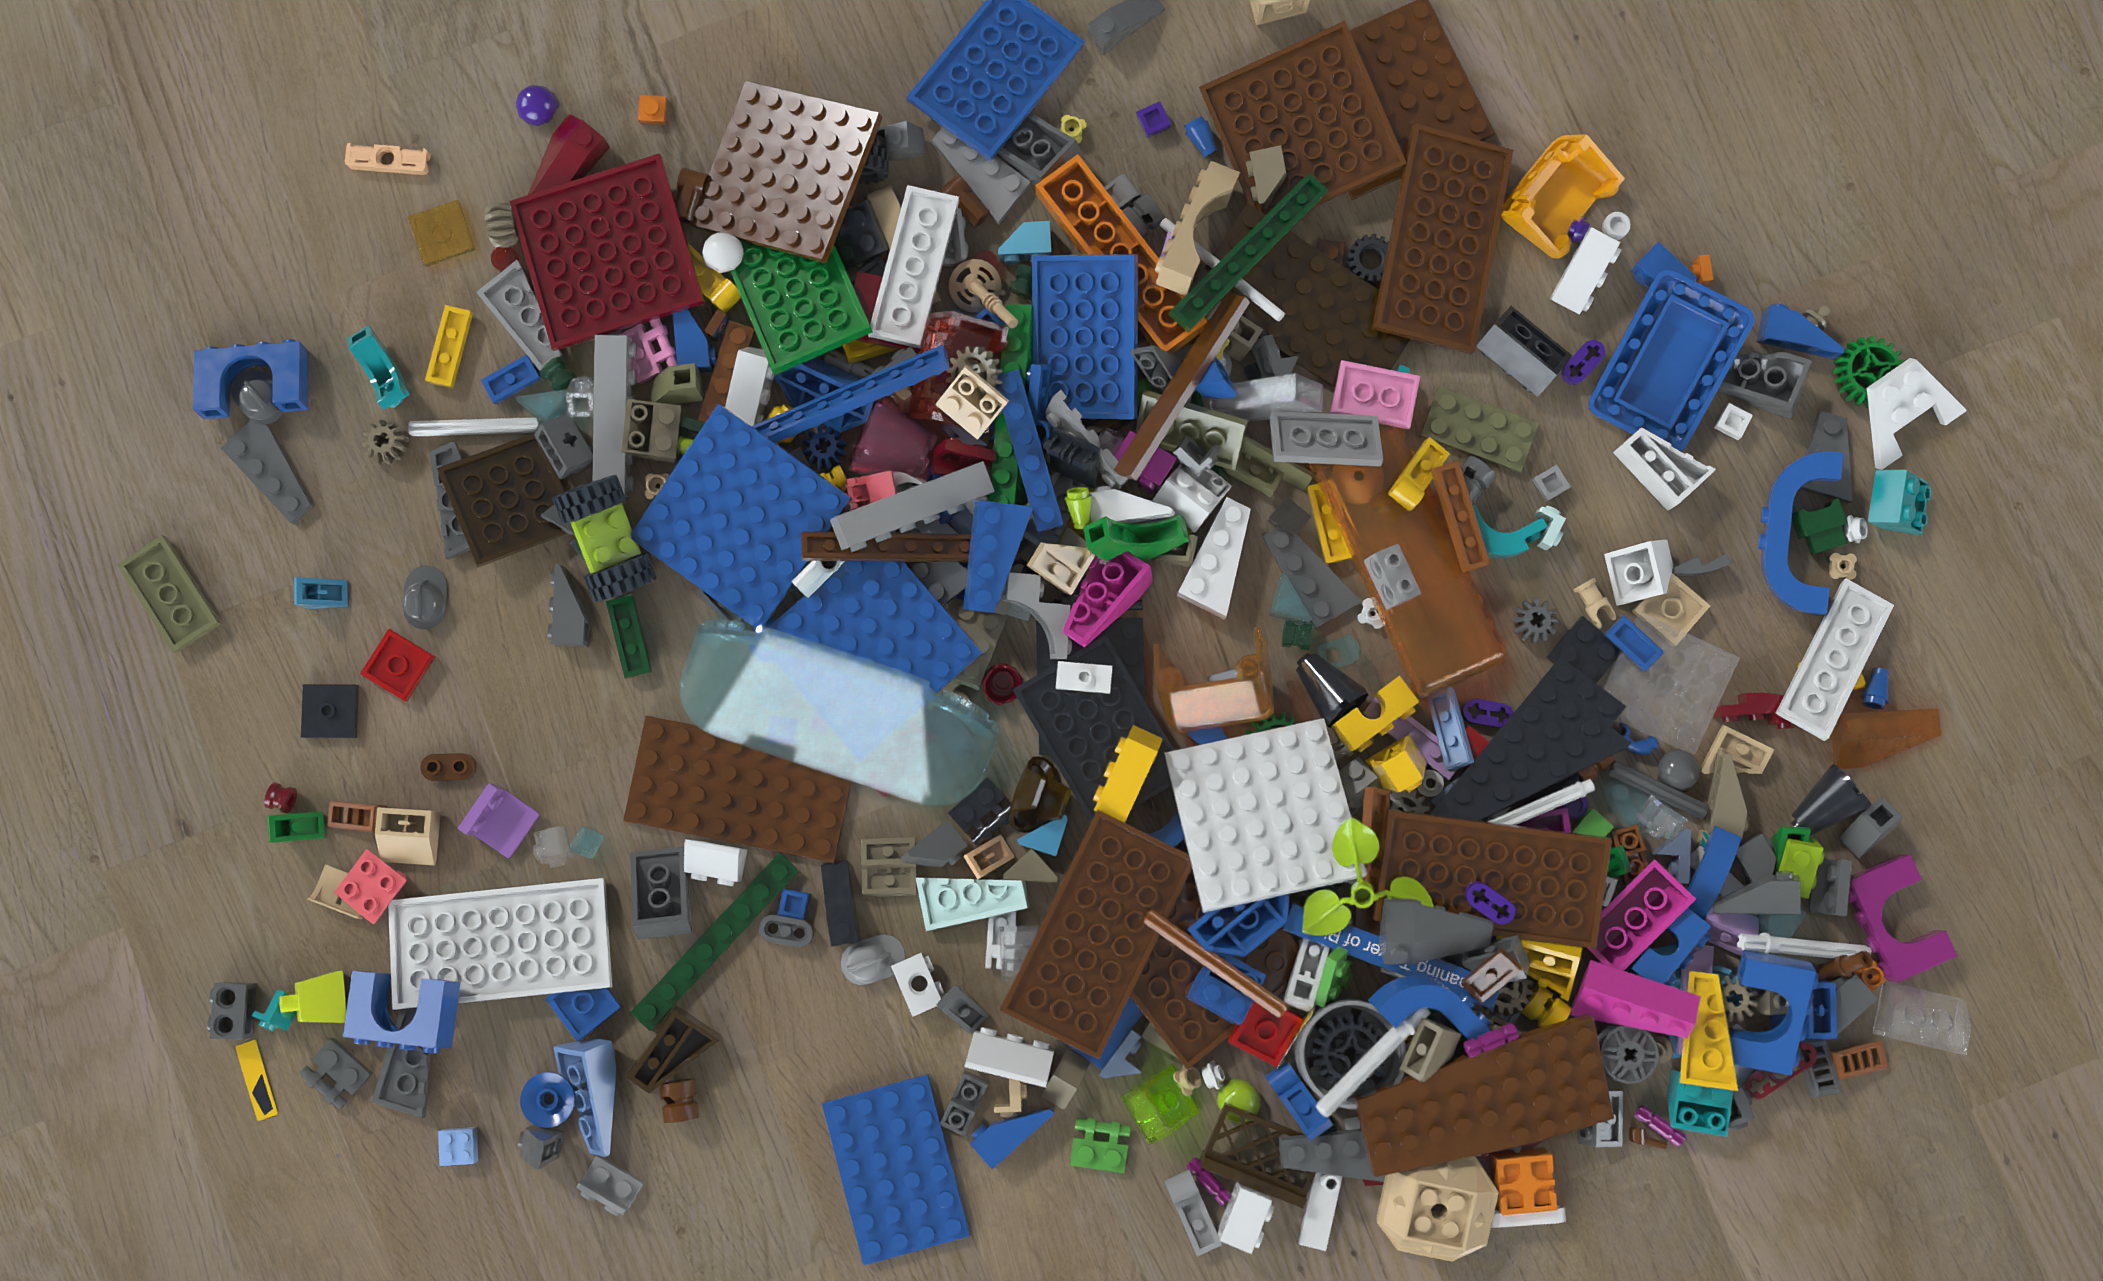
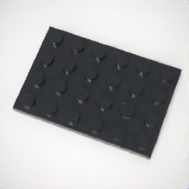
M1107 636L1100 638L1061 662L1112 666L1110 694L1056 689L1058 663L1013 689L1068 786L1072 789L1089 822H1091L1096 812L1094 809L1098 802L1093 800L1099 785L1105 787L1109 779L1104 776L1110 761L1116 763L1120 755L1115 752L1121 737L1127 739L1133 725L1163 739L1132 808L1172 786L1165 753L1174 751Z

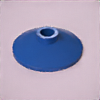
M543 1072L533 1076L526 1082L520 1095V1106L526 1119L532 1124L543 1128L555 1127L563 1123L571 1115L575 1105V1094L572 1085L565 1077L554 1072ZM547 1094L554 1096L552 1104L546 1101Z

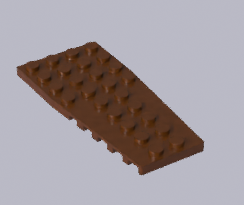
M1588 1013L1518 1034L1519 1037L1510 1042L1506 1040L1505 1044L1487 1052L1482 1050L1481 1054L1475 1057L1461 1055L1452 1059L1453 1063L1439 1068L1425 1082H1421L1410 1075L1402 1078V1082L1388 1088L1385 1085L1378 1087L1375 1093L1365 1097L1355 1096L1354 1100L1373 1175L1380 1177L1535 1143L1614 1119L1593 1016Z

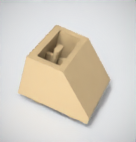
M966 365L935 405L978 440L1009 400Z
M377 807L375 838L380 859L389 863L436 865L441 811Z

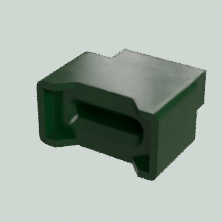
M1840 498L1826 503L1823 509L1808 512L1802 509L1792 513L1791 520L1798 540L1806 539L1811 555L1847 544L1842 526L1848 524Z

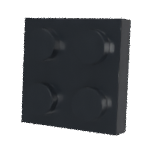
M865 200L847 209L834 242L846 271L890 250L870 200Z
M1581 616L1547 655V658L1555 664L1562 657L1597 683L1623 652L1602 631L1584 616Z

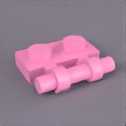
M660 318L650 321L653 329L648 332L644 325L639 324L619 334L627 335L632 339V343L636 344V357L632 359V369H635L636 381L639 384H643L659 375L663 371L660 363L666 361L668 367L677 365L676 349L671 347L667 337L669 332L666 326L662 325ZM657 340L662 351L656 353L651 342Z

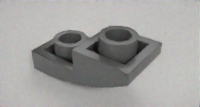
M965 1070L940 1125L965 1136L989 1081Z

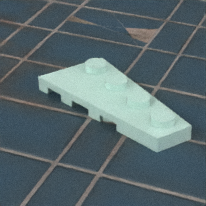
M916 878L926 931L1031 908L1025 881Z

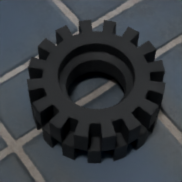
M876 145L871 147L858 184L862 182L870 184L872 181L879 183V180L884 181L885 178H888L889 155L884 148L878 149Z
M1372 234L1371 237L1363 235L1362 239L1358 238L1352 244L1346 258V266L1349 267V271L1372 286L1377 282L1381 283L1389 241L1387 243L1384 241L1385 237L1383 236L1376 238L1377 234ZM1367 251L1378 253L1381 258V265L1375 269L1366 268L1361 262L1362 254Z

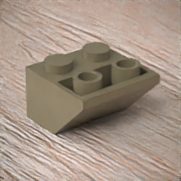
M627 399L621 452L646 460L674 463L681 406Z

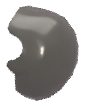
M1681 749L1669 751L1658 763L1659 773L1657 780L1678 791L1687 792L1699 779V762L1690 752Z

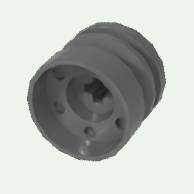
M1608 1023L1597 1030L1596 1033L1606 1077L1626 1084L1640 1083L1651 1076L1657 1067L1659 1059L1658 1046L1651 1034L1643 1029ZM1625 1048L1630 1049V1059L1624 1058L1626 1055L1624 1052Z

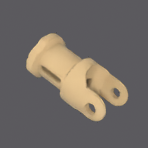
M1592 578L1573 590L1580 595L1586 605L1585 611L1593 624L1600 629L1602 624L1597 616L1599 608L1604 609L1612 620H1616V614L1607 598L1601 595L1595 585L1596 579Z

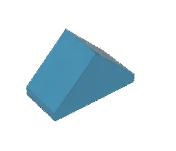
M295 577L294 605L306 609L348 607L347 580Z
M1063 815L1061 820H1054L1017 839L1020 845L1056 856L1068 819L1066 815Z

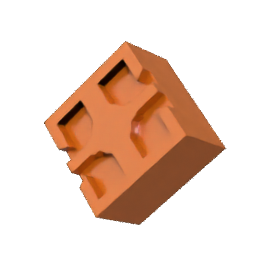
M1541 1147L1522 1149L1520 1153H1516L1513 1150L1490 1152L1492 1182L1498 1190L1495 1208L1502 1216L1557 1210L1556 1193L1554 1192L1555 1180L1553 1179V1156L1548 1150Z

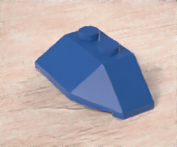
M816 358L775 375L774 378L777 384L781 386L784 395L793 408L861 380ZM875 401L822 424L830 425L834 430L843 432L867 423Z
M1289 894L1209 911L1190 926L1188 931L1206 951L1246 957L1287 923Z

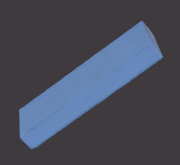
M1448 687L1428 696L1427 700L1446 770L1453 772L1474 763L1455 690Z

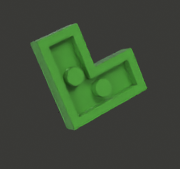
M1338 946L1327 957L1315 997V1004L1324 1008L1331 1000L1335 1001L1343 988L1347 989L1353 978V974L1350 973L1353 962L1346 960L1348 950Z

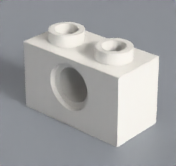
M919 953L891 966L912 1017L936 1007L941 997L945 996L940 982L934 983L930 972L935 970L929 956L923 958L922 954ZM921 975L927 979V987L923 991H916L912 988L911 981L915 976Z

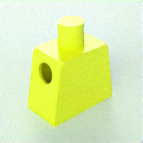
M343 970L295 983L294 995L279 997L281 1013L297 1011L298 1022L345 1023L346 1000Z

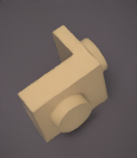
M1009 1078L1010 1104H995L994 1113H1000V1117L1017 1116V1112H1021L1023 1109L1022 1099H1027L1026 1082Z

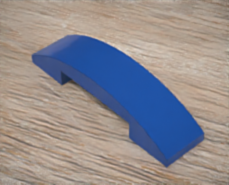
M1714 826L1703 849L1705 853L1687 888V891L1696 898L1688 909L1703 920L1708 915L1721 891L1741 841V836Z

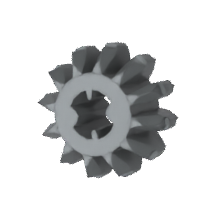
M1534 598L1531 604L1527 600L1523 601V609L1515 608L1514 612L1519 617L1512 618L1511 622L1519 624V627L1514 629L1515 634L1521 631L1524 632L1521 636L1522 641H1526L1530 637L1532 644H1537L1539 638L1541 641L1546 642L1548 640L1547 634L1554 635L1556 633V630L1551 625L1558 624L1559 620L1551 618V615L1557 611L1556 609L1547 610L1549 606L1548 601H1544L1540 606L1539 599ZM1538 617L1540 622L1532 625L1530 620Z

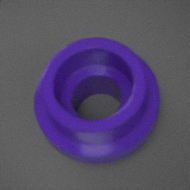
M1581 217L1579 221L1574 219L1567 231L1572 243L1574 240L1580 243L1590 226V223L1586 222L1584 217Z

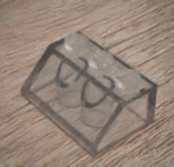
M1889 981L1882 983L1872 1034L1967 1056L1972 1028L1966 999Z

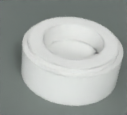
M1613 212L1603 221L1602 231L1605 235L1615 240L1622 239L1630 230V220L1624 213Z

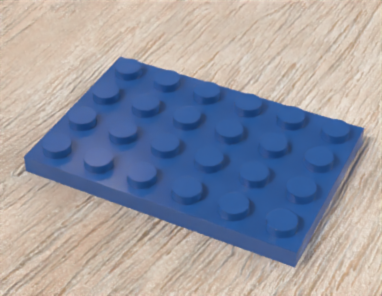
M986 0L907 95V101L991 161L1084 47L1085 41L1028 0Z
M1138 255L1032 256L1033 364H1051L1047 407L1053 396L1062 390L1067 397L1063 400L1070 410L1076 408L1082 415V418L1137 419L1138 363L1130 351L1131 349L1138 348Z
M928 1074L822 1103L863 1266L970 1236Z

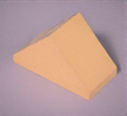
M1001 834L964 855L965 860L977 879H981L1015 857Z

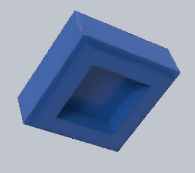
M783 888L778 915L806 920L811 893Z

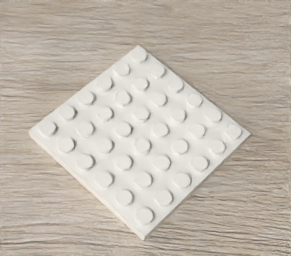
M1324 718L1165 753V760L1203 913L1357 879L1355 864L1347 867L1339 865L1332 852V842L1338 827L1346 819L1351 818ZM1360 863L1362 877H1366L1365 866L1363 863Z

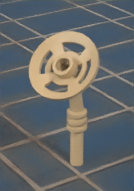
M971 259L962 262L954 269L949 280V291L953 301L960 308L968 312H981L986 308L992 314H997L1010 328H1015L1018 325V320L1003 306V302L999 299L1001 279L997 270L991 264L983 260ZM979 266L988 270L994 280L990 281L984 272L979 271ZM969 267L971 274L964 278L963 283L956 282L958 275ZM981 275L986 280V283H982L977 276ZM968 289L973 294V298L968 296L964 290ZM988 289L994 290V293H989ZM960 291L965 299L971 301V305L964 303L957 295V292Z

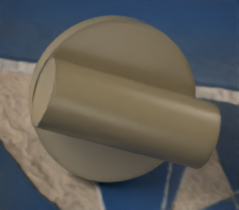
M1821 306L1815 312L1805 310L1802 315L1824 331L1827 323L1823 318L1829 315L1830 309L1828 306Z
M1656 1034L1653 1039L1658 1046V1063L1672 1061L1674 1055L1672 1042L1667 1038L1666 1034Z

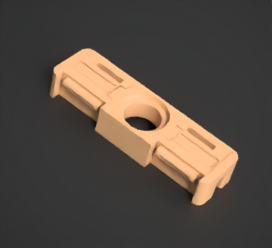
M348 143L346 146L345 164L352 170L427 175L429 172L427 161H430V153L425 148H423L422 152V150L402 149L400 146L374 144V147ZM386 153H393L394 161L389 165H383L381 162L382 156Z

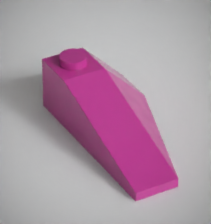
M1127 551L1106 562L1095 555L1089 565L1087 576L1082 581L1080 593L1076 603L1072 606L1063 629V634L1086 647L1130 608L1153 583L1151 566Z

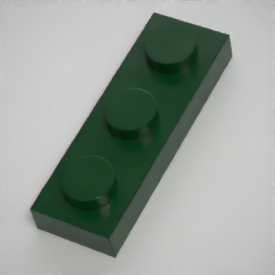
M630 594L607 600L606 605L624 678L629 679L651 673L652 668L634 595Z

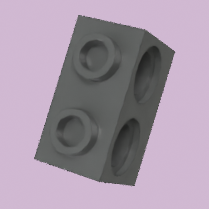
M214 983L209 996L210 1003L212 1004V1013L207 1022L210 1039L244 1040L252 1038L254 1023L252 1015L255 1010L257 983ZM230 990H232L235 993V1001L233 1004L230 1003L228 1000V993ZM228 1017L233 1021V1028L231 1031H229L226 1028V1020Z

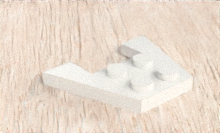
M1909 358L1867 388L1875 468L1883 470L1903 456L1893 433L1929 408L1933 407L1939 423L1943 425L1949 424L1967 411L1916 359Z

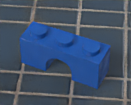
M1687 908L1665 929L1677 942L1676 952L1669 956H1662L1648 948L1633 966L1631 973L1671 987L1677 979L1673 976L1679 967L1684 970L1694 958L1690 954L1696 946L1702 948L1710 939L1711 935L1708 934L1711 925Z

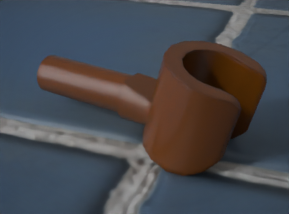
M1629 1128V1140L1631 1142L1666 1149V1142L1646 1137L1645 1128Z

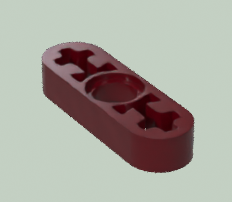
M1806 1042L1799 1043L1798 1049L1801 1048L1802 1051L1809 1050L1811 1052L1808 1056L1810 1061L1806 1063L1804 1060H1800L1797 1066L1799 1069L1797 1071L1793 1069L1792 1075H1788L1784 1079H1778L1772 1072L1767 1071L1769 1078L1776 1085L1771 1087L1770 1082L1766 1083L1763 1086L1764 1092L1761 1094L1758 1091L1752 1092L1750 1090L1753 1087L1751 1081L1756 1080L1759 1083L1766 1079L1762 1075L1765 1070L1759 1069L1748 1076L1745 1081V1089L1750 1094V1097L1755 1100H1762L1812 1067L1817 1057L1814 1047Z

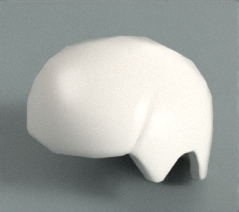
M724 232L711 235L705 241L702 251L706 267L712 268L718 273L734 270L741 263L744 254L741 242L735 236Z

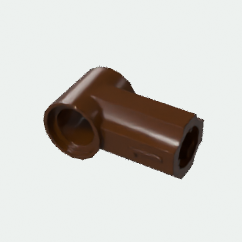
M687 168L681 169L677 181L678 193L675 199L681 222L687 224L693 222L700 198L703 197V187L709 174Z
M958 174L938 191L959 197L958 208H961L962 216L973 228L980 226L990 215V211L972 193L971 187Z

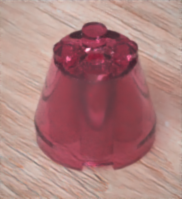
M884 397L879 398L875 401L867 423H864L863 428H861L849 460L851 464L847 470L861 475H872L892 470L893 474L903 472L914 478H920L921 473L924 474L928 466L929 459L927 456L929 451H932L938 436L934 435Z

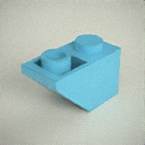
M1050 221L1023 222L998 249L999 262L1015 265L1019 264L1020 261L1031 260L1032 263V256L1051 255Z

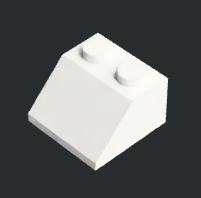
M686 839L684 845V872L691 873V879L707 881L709 876L718 878V884L733 886L734 881H742L748 850Z

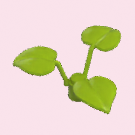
M1348 818L1338 827L1334 835L1332 852L1339 865L1347 867L1355 864L1357 882L1351 888V898L1339 900L1337 894L1331 890H1318L1312 893L1304 906L1302 931L1305 934L1317 936L1341 931L1348 925L1351 919V912L1347 906L1343 905L1344 903L1366 908L1374 900L1388 896L1386 899H1415L1421 901L1422 905L1432 908L1434 906L1427 890L1417 880L1410 877H1398L1392 881L1390 891L1384 890L1374 893L1372 885L1362 879L1360 863L1367 864L1376 858L1379 852L1378 838L1368 826L1355 818Z

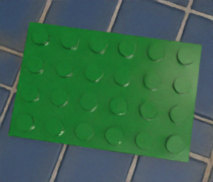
M739 240L744 254L741 263L730 272L774 375L873 332L835 245H833L827 263H822Z

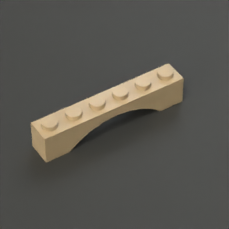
M1213 161L1210 162L1207 170H1201L1196 182L1199 187H1193L1188 199L1191 204L1185 203L1180 219H1183V221H1177L1173 229L1172 236L1175 238L1174 240L1168 239L1163 254H1166V257L1160 256L1156 265L1155 272L1159 273L1156 281L1157 285L1182 295H1187L1200 262L1193 240V230L1205 217L1227 207L1240 172Z

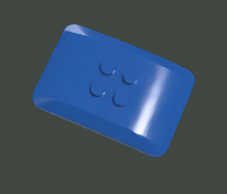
M1664 270L1658 273L1590 396L1588 405L1591 413L1631 434L1643 428L1670 443L1671 447L1680 452L1683 451L1752 329L1755 321L1753 312L1748 307L1675 271Z

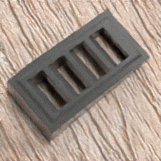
M1811 1038L1800 1041L1809 1043L1813 1047L1820 1046L1821 1051L1816 1052V1059H1823V1063L1814 1064L1804 1071L1809 1096L1818 1098L1842 1093L1826 1039ZM1801 1048L1798 1049L1800 1051V1059L1806 1063L1809 1062L1808 1052L1802 1051ZM1825 1069L1826 1074L1815 1076L1814 1071ZM1828 1081L1827 1086H1818V1082Z

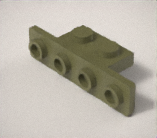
M1247 436L1244 437L1236 470L1226 468L1224 471L1269 497L1273 495L1281 479L1305 491L1314 476L1313 472L1294 462H1274L1271 449Z

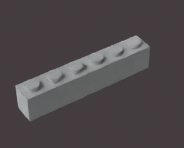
M595 335L593 481L617 474L625 497H630V491L634 490V477L630 475V465H634L635 456L622 453L621 450L627 399L635 400V397L631 396V387L636 382L635 369H632V359L636 357V344L632 343V339L627 335Z
M982 461L830 519L841 550L850 547L851 551L854 552L867 547L865 541L875 538L877 543L892 537L890 532L899 529L901 533L916 528L915 522L922 519L927 524L940 519L939 513L948 510L950 515L963 510V504L969 501L972 502L973 506L975 505V500L987 501L986 495L995 491Z

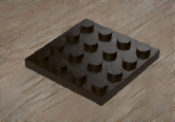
M535 433L437 468L477 568L568 534L551 521L548 522L541 518V514L554 505L552 498L564 493L557 473L536 439Z

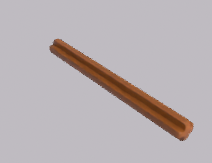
M1154 910L1149 911L1146 915L1144 923L1275 1016L1281 1017L1284 1014L1288 1005L1214 952L1206 951L1197 940Z

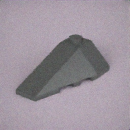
M1759 352L1737 354L1717 391L1764 411L1792 419L1803 395L1812 360L1786 352H1776V354H1759Z
M1384 899L1379 936L1383 963L1415 964L1488 947L1491 943L1493 921L1463 912L1454 914L1445 911L1444 907L1437 905L1435 908L1422 905L1421 901L1415 899Z

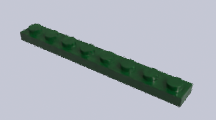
M1308 173L1170 311L1169 315L1189 333L1329 190L1313 175Z
M779 852L630 1013L651 1031L800 870Z

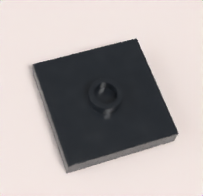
M303 684L301 738H357L359 685Z

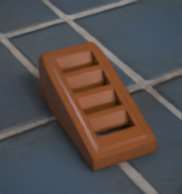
M330 800L327 827L375 832L377 807L388 808V806ZM341 807H344L343 821L341 823L339 822ZM352 808H354L353 821H352V824H351V823H350V822H351V813H352ZM363 809H365L364 823L362 825Z
M1882 1040L1830 1050L1839 1080L1889 1068ZM1876 1048L1879 1063L1875 1064L1871 1049ZM1862 1051L1866 1052L1868 1065L1866 1066L1864 1065ZM1854 1053L1856 1054L1859 1066L1856 1068L1854 1066L1852 1054ZM1843 1056H1846L1849 1069L1845 1070Z

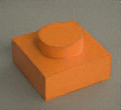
M640 95L638 122L640 124L666 125L668 102L666 96Z
M1710 254L1699 255L1690 265V271L1697 277L1695 282L1705 287L1714 280Z

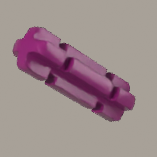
M1509 1023L1502 1026L1500 1031L1497 1028L1478 1036L1476 1041L1474 1038L1466 1041L1464 1048L1467 1055L1475 1057L1480 1055L1482 1050L1487 1052L1505 1044L1506 1040L1510 1042L1517 1039L1519 1035L1516 1027Z
M1640 1105L1634 1114L1641 1122H1646L1648 1127L1662 1137L1668 1138V1141L1673 1145L1680 1147L1686 1139L1684 1133L1670 1127L1669 1122L1658 1114L1653 1113L1647 1106Z
M1193 1158L1186 1167L1190 1170L1191 1174L1197 1176L1196 1179L1211 1195H1214V1199L1220 1205H1225L1231 1199V1194L1225 1187H1221L1222 1184L1210 1171L1200 1167L1198 1158Z

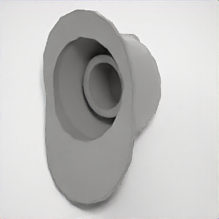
M885 934L856 942L849 946L842 955V972L849 981L858 985H867L894 975L891 966L905 959L904 948L896 938Z

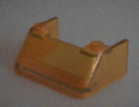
M1259 627L1254 628L1256 654L1245 655L1240 658L1236 665L1237 677L1184 686L1182 674L1177 669L1169 667L1168 657L1159 644H1153L1156 686L1166 721L1172 730L1188 732L1265 720L1272 715L1274 711V698L1268 642Z

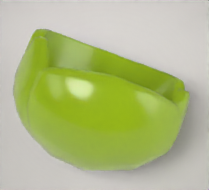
M1233 1078L1225 1082L1219 1089L1217 1104L1220 1110H1222L1224 1102L1256 1115L1260 1111V1096L1248 1081ZM1228 1111L1227 1119L1231 1122L1242 1123L1239 1115Z

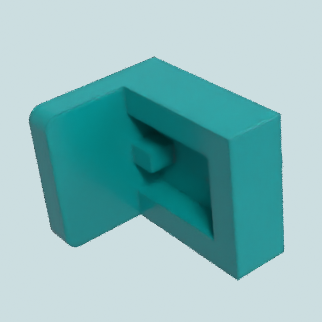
M277 989L265 1014L254 1011L252 1016L261 1020L259 1026L272 1032L275 1031L276 1027L288 1031L297 1011L281 1013L279 997L290 994Z

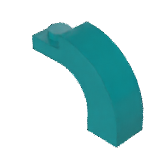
M370 325L346 338L349 350L370 379L375 390L377 403L382 410L398 406L405 397L410 395L399 369Z
M1473 505L1489 558H1509L1524 553L1529 549L1525 540L1531 543L1543 536L1541 531L1548 527L1542 517L1515 532H1498L1484 522L1476 506Z

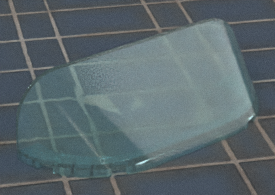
M706 620L703 625L698 624L681 674L679 690L684 710L689 718L703 731L929 806H942L960 801L971 794L983 780L1001 729L997 721L988 720L989 714L969 700L949 690H944L941 695L932 691V688H929L930 682L777 630L758 626L756 632L744 630L745 624L731 620Z

